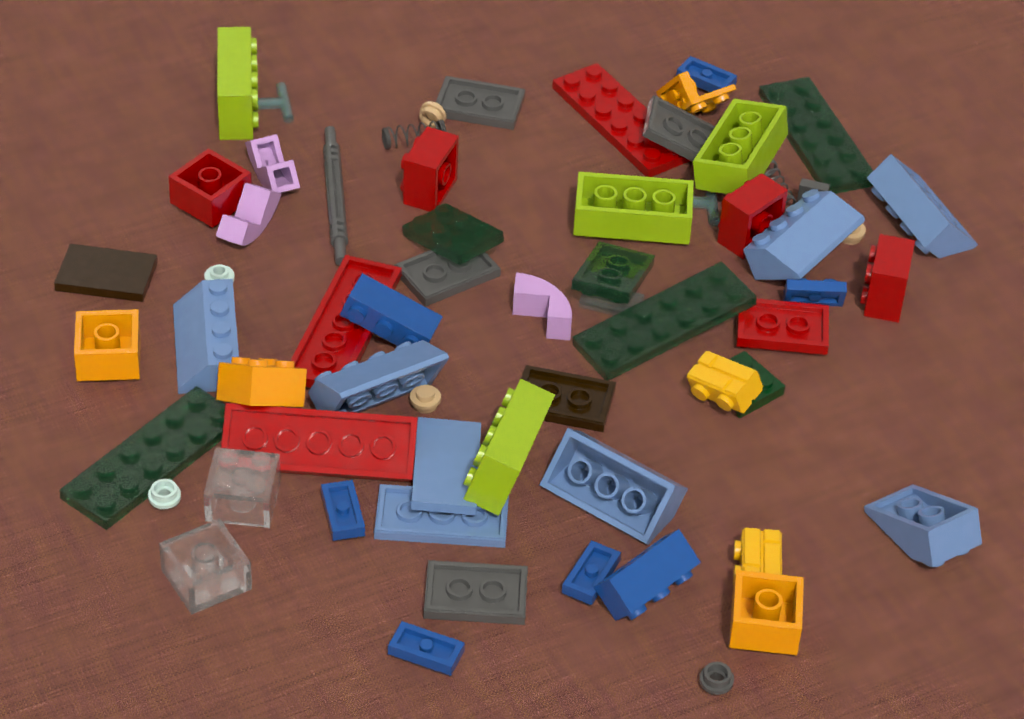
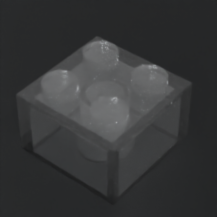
M215 447L203 494L205 522L270 528L281 482L280 454Z
M220 518L159 543L161 570L191 615L252 589L251 562Z

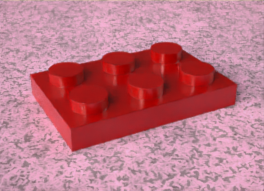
M739 297L736 346L827 355L829 348V305Z

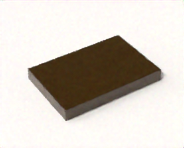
M70 244L54 282L55 291L143 302L158 263L157 255Z
M525 366L521 379L555 394L544 421L604 432L616 390V382L535 366Z

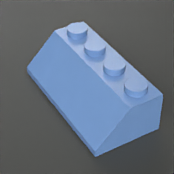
M892 154L867 177L874 186L871 189L873 194L882 202L885 200L888 203L885 207L887 211L896 219L900 218L903 221L900 224L901 228L911 237L914 235L917 238L915 245L926 255L931 252L938 258H943L974 249L978 245L921 176Z
M812 189L805 192L796 204L787 207L786 212L781 217L771 221L769 227L762 233L752 238L753 241L743 249L754 279L800 280L857 229L865 219L861 213L832 191Z
M233 279L202 280L173 304L178 394L217 392L219 362H231L232 357H239Z
M424 340L413 344L407 341L389 353L385 354L384 351L377 352L365 362L358 363V361H353L345 365L338 372L326 371L321 373L314 379L315 382L308 394L317 410L358 413L411 393L417 386L431 385L449 360L447 352Z
M567 428L540 483V486L648 545L674 518L688 490L683 485L586 433Z

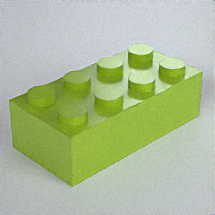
M218 27L217 98L220 140H253V128H259L257 55H252L257 54V38H251V27Z
M733 98L693 160L695 188L711 193L728 194L741 187L746 181L752 180L761 173L764 174L788 135L787 107Z
M578 171L573 235L689 245L693 218L694 180Z
M521 378L515 390L509 387L501 404L507 408L499 407L472 464L478 467V469L471 467L463 485L469 487L463 498L464 500L476 503L477 506L499 516L555 394Z

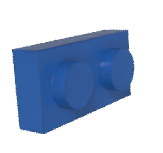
M692 56L677 69L676 73L677 76L688 71L696 87L708 92L732 84L736 85L737 75Z
M801 278L800 280L787 279L783 292V301L842 307L847 293V282L835 279H825L822 281L807 280L806 278Z
M353 480L321 484V495L332 540L365 536V524Z
M591 540L562 584V593L592 605L598 597L594 586L614 572L621 560V552Z
M401 621L388 644L389 655L450 676L453 674L465 651V642Z

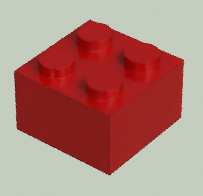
M427 126L421 136L415 138L412 149L409 153L406 152L403 155L401 161V169L404 170V177L400 186V190L403 192V204L432 213L437 211L457 181L459 135Z
M209 148L168 176L170 203L212 228L220 223L223 214L231 215L237 210L244 184H252L250 171Z
M761 173L752 180L746 181L732 193L726 194L721 202L722 209L718 224L717 243L741 259H745L746 256L743 249L753 241L752 238L765 231L771 221L778 219L785 213L788 189Z
M880 234L878 245H871L868 262L874 263V265L867 264L864 284L869 285V287L863 286L860 300L861 304H866L865 317L899 323L915 240Z

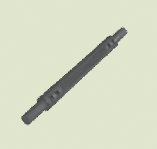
M328 126L324 130L325 145L323 146L330 240L331 245L334 247L335 263L340 266L344 256L347 255L348 232L340 146L336 140V129L333 126Z

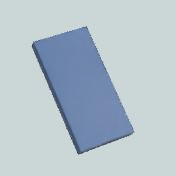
M418 417L411 510L476 515L477 504L463 499L469 488L463 485L471 467L478 469V467L472 464L480 449V422Z
M380 484L374 539L505 548L509 496L499 516L477 506L476 515L411 510L413 486Z

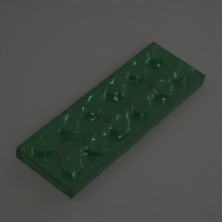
M810 77L759 86L758 95L764 103L787 107V139L815 181L830 184L829 191L835 194L873 187L867 179L873 172V169Z
M721 261L573 336V346L604 380L609 381L756 305L757 296Z
M194 387L59 489L60 499L107 531L148 499V492L155 481L160 479L172 480L222 441L226 405L201 388Z

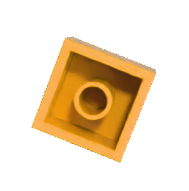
M139 309L76 311L74 360L77 381L140 379L141 332Z
M232 357L231 362H219L216 400L249 406L304 407L307 369L294 367L295 361L273 358L251 359L247 357Z
M736 570L732 594L729 648L797 655L802 632L804 577Z

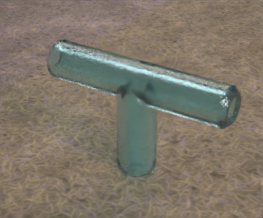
M284 82L276 84L278 97L258 98V109L280 108L285 123L294 121L287 86Z
M705 191V197L693 196V207L707 209L708 223L711 226L718 225L720 218L717 193Z

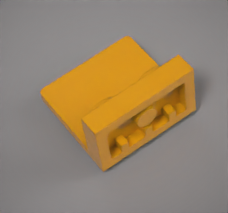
M686 71L675 76L657 90L656 93L659 98L695 116V113L701 110L705 114L717 109V105L730 99L729 94L735 91L736 87L735 84L699 96L694 80L691 79L689 72Z

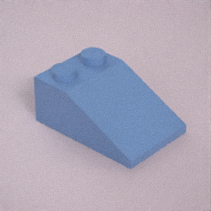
M914 484L864 506L865 513L911 559L924 563L928 567H939L945 561L955 556L965 555L970 549L982 544L978 508Z

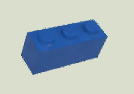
M363 273L349 294L340 313L342 317L396 346L410 341L412 344L421 340L429 343L443 318L438 313Z
M680 529L660 538L595 585L594 589L615 621L626 616L632 620L647 610L645 604L652 599L655 603L671 592L668 588L671 584L675 582L678 586L693 576L691 570L701 562Z

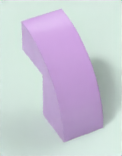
M277 134L245 142L254 171L264 188L279 193L300 188L294 161L284 162Z
M245 183L235 216L222 215L216 237L241 246L252 243L260 236L270 222L282 193L259 185Z
M516 272L512 315L547 318V339L570 340L572 310L565 295L546 280Z

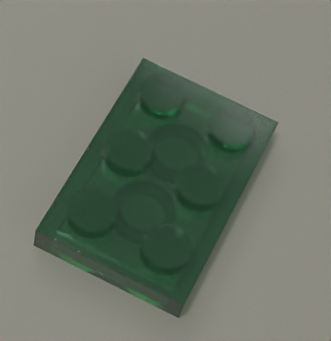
M447 203L438 205L434 210L417 216L412 221L402 225L403 236L459 265L504 242L503 231Z
M599 241L573 277L571 289L580 291L587 296L596 295L604 297L614 303L629 304L654 266L655 255Z

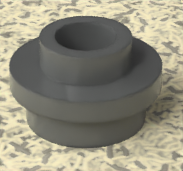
M711 662L702 669L699 683L706 692L721 695L732 689L734 675L728 665L722 662Z

